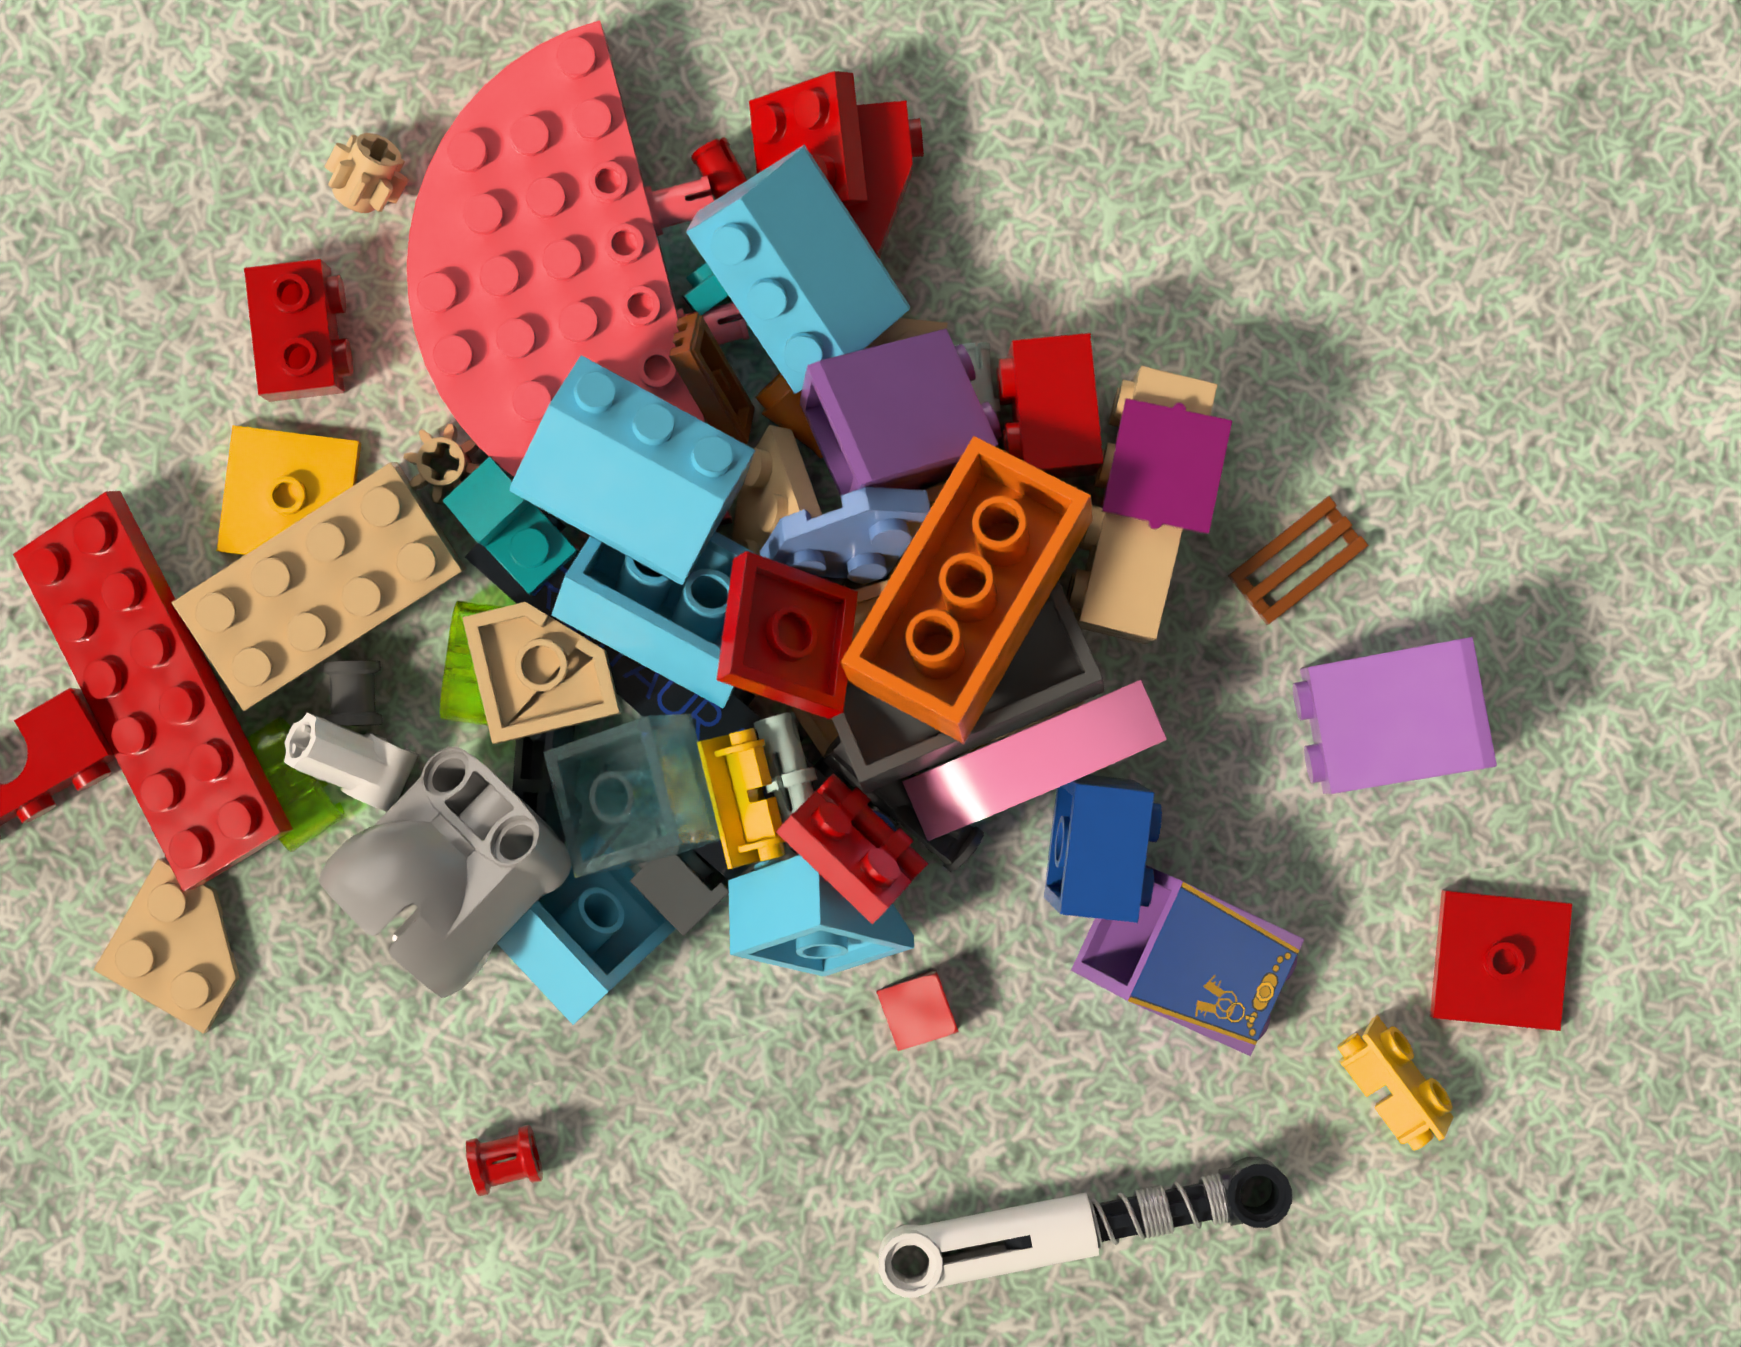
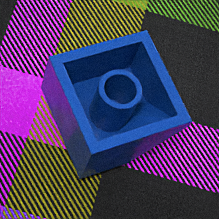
M1086 775L1056 789L1044 898L1059 914L1138 923L1140 906L1149 907L1154 886L1153 869L1145 867L1148 842L1158 841L1162 822V807L1159 803H1153V791L1135 780Z

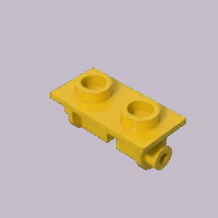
M750 728L697 742L728 869L786 855L783 846L785 841L776 833L782 825L776 797L765 799L762 786L772 784L763 748L765 746L764 739L757 740L755 729Z
M1376 1015L1371 1019L1362 1038L1356 1032L1337 1046V1049L1343 1055L1339 1062L1366 1097L1385 1085L1392 1093L1376 1103L1374 1108L1400 1144L1408 1142L1415 1151L1430 1142L1434 1137L1433 1133L1439 1141L1445 1138L1454 1118L1450 1113L1453 1109L1451 1100L1437 1080L1434 1078L1426 1080L1412 1062L1414 1058L1412 1047L1399 1029L1394 1026L1387 1028L1379 1016Z

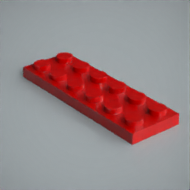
M105 491L13 554L183 892L200 887L293 830L198 642L171 603L176 599L121 491Z

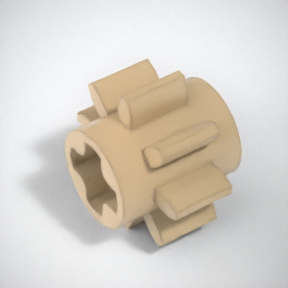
M364 133L358 137L351 135L346 145L336 143L325 164V168L333 173L328 185L332 188L335 198L343 206L359 213H369L374 210L382 212L387 201L396 204L409 180L399 173L405 162L401 159V153L398 148L388 139L373 133Z
M447 424L443 437L433 438L425 430H420V439L424 444L418 451V454L409 452L404 453L403 457L410 463L417 465L419 474L411 479L409 485L413 489L418 490L424 488L429 483L434 486L432 491L433 502L439 505L443 504L442 500L446 498L447 491L454 490L479 467L477 464H472L470 455L479 449L478 445L471 439L459 446L456 443L458 436L457 428L453 424ZM449 448L450 455L459 461V467L457 471H446L444 480H440L439 473L430 467V462L432 458H442L445 454V449Z

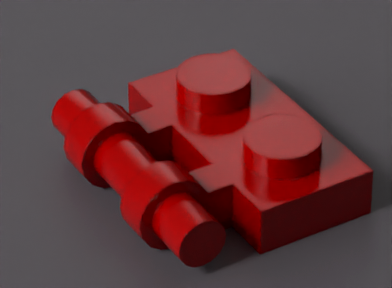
M833 773L817 791L790 815L776 833L870 923L874 924L929 863L910 846L914 840L900 827L895 832L867 805L871 801L868 796L858 787L852 791Z

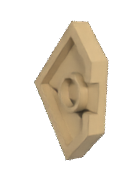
M773 425L768 426L757 446L753 448L755 453L744 484L738 493L732 541L760 555V550L782 517L804 509L811 514V519L822 515L792 430Z
M522 602L462 617L492 744H499L622 714L607 651L527 602Z
M162 858L157 859L93 970L201 1033H207L240 977L234 953L230 948L217 890L205 883L198 888L183 892L169 863Z

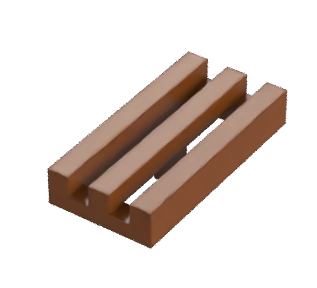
M696 312L678 318L676 327L679 332L675 333L673 337V343L676 347L670 350V360L708 424L747 445L755 410L754 405L703 316Z
M1330 496L1323 499L1228 575L1266 625L1276 620L1369 546L1363 537L1358 536L1353 530V525L1347 517L1342 516L1337 510V505ZM1325 515L1332 526L1253 587L1246 577ZM1341 535L1348 545L1269 607L1262 597Z

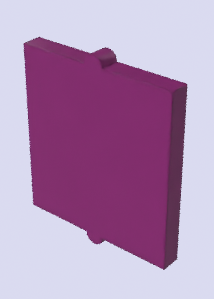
M1126 398L1102 512L1147 521L1148 526L1153 530L1160 528L1161 525L1209 534L1233 420L1186 411V407L1182 403H1176L1171 408Z

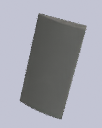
M1058 580L964 744L852 685L848 679L844 712L833 717L832 720L863 793L867 794L1104 692V682Z

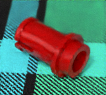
M725 137L720 140L714 139L704 144L691 155V160L698 167L701 175L708 177L715 200L747 181Z

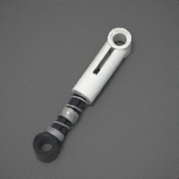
M1245 1157L1235 1161L1229 1168L1219 1169V1174L1207 1175V1177L1202 1176L1198 1184L1183 1187L1175 1181L1171 1189L1164 1190L1162 1185L1158 1187L1155 1185L1154 1188L1150 1186L1149 1189H1136L1132 1197H1126L1120 1192L1116 1196V1200L1099 1203L1094 1198L1092 1200L1088 1199L1087 1193H1081L920 1226L902 1225L892 1229L882 1240L879 1248V1274L883 1283L892 1293L902 1297H919L929 1293L934 1288L1099 1256V1248L1101 1249L1103 1246L1102 1242L1111 1240L1117 1246L1119 1238L1139 1235L1142 1240H1145L1146 1237L1150 1239V1237L1154 1238L1155 1236H1164V1234H1173L1175 1227L1195 1224L1200 1229L1202 1222L1212 1220L1215 1226L1217 1224L1221 1225L1223 1222L1224 1224L1229 1223L1230 1226L1246 1224L1253 1228H1268L1279 1223L1288 1214L1292 1204V1188L1288 1178L1271 1161L1261 1157ZM1254 1176L1269 1178L1272 1183V1193L1263 1205L1248 1207L1242 1204L1241 1189L1248 1179ZM1002 1240L1005 1242L1002 1245L942 1256L941 1253ZM906 1245H915L922 1248L929 1258L926 1267L915 1275H905L898 1272L891 1260L899 1248Z

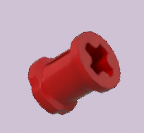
M530 1125L519 1127L518 1134L484 1143H480L477 1138L466 1141L468 1168L478 1196L488 1195L493 1186L528 1178L532 1183L543 1180L539 1152L534 1132ZM516 1157L515 1159H512V1160H508V1161H504V1162H500V1163L493 1164V1163L496 1162V1161H500V1160H504V1159Z

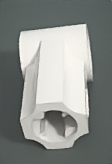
M308 712L299 722L293 723L284 743L286 747L284 763L297 771L318 778L321 781L325 780L340 786V790L345 794L386 812L398 801L419 754L408 748L404 750L386 742V738L367 731L364 736Z

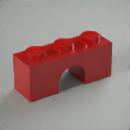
M69 688L14 720L25 739L28 756L26 765L17 778L7 784L0 783V826L17 816L22 824L28 823L57 806L52 797L56 793L74 784L78 792L85 790L112 774L107 764L116 758L81 689Z

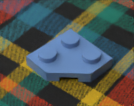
M864 487L842 495L843 507L811 519V514L804 509L782 517L760 550V555L817 577L848 578L852 582L861 584L885 580L913 540L930 511L927 491Z

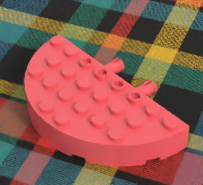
M600 20L568 30L537 45L508 64L480 89L462 109L442 138L426 170L416 199L409 231L407 255L408 300L414 332L424 363L441 398L459 425L483 452L513 478L550 402L581 355L707 423L669 358L670 350L676 347L673 343V337L675 333L679 332L676 327L678 318L696 312L684 315L683 308L677 310L658 236L663 235L662 228L692 221L697 211L714 201L707 176H704L695 181L652 191L651 186L645 187L609 46ZM733 302L715 306L702 315L719 345L740 339H750L745 319ZM729 509L720 525L733 523Z

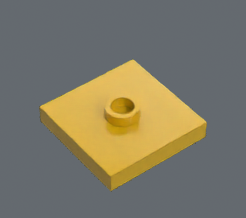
M232 425L216 551L246 555L354 486L357 482L362 443L355 440Z

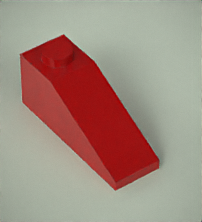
M907 100L857 105L867 201L846 207V209L878 258L881 256L911 179L912 158L924 157L921 119H908Z

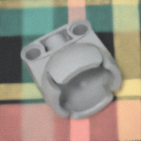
M448 747L438 751L428 760L423 768L421 777L375 825L353 835L343 843L327 860L320 874L319 883L350 918L371 936L378 935L405 906L411 904L417 906L413 914L394 932L393 943L390 945L389 953L393 959L440 998H446L463 989L476 976L486 963L493 946L542 895L550 893L562 885L569 875L572 862L570 852L552 828L487 766L459 747Z

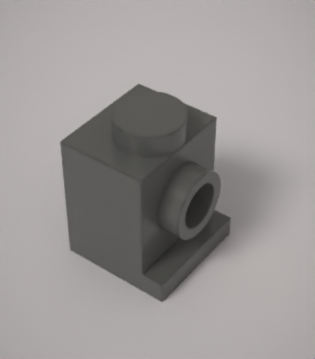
M662 834L655 838L633 860L641 870L630 882L683 937L729 893L728 880L725 878L716 887L708 878L715 871L714 868L691 846L687 844L681 850L673 841L670 843Z

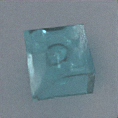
M691 714L646 716L544 752L575 878L670 857L721 840L697 746L698 739Z

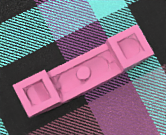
M1142 679L969 754L904 780L903 784L925 836L930 841L1123 760L1167 740V737Z

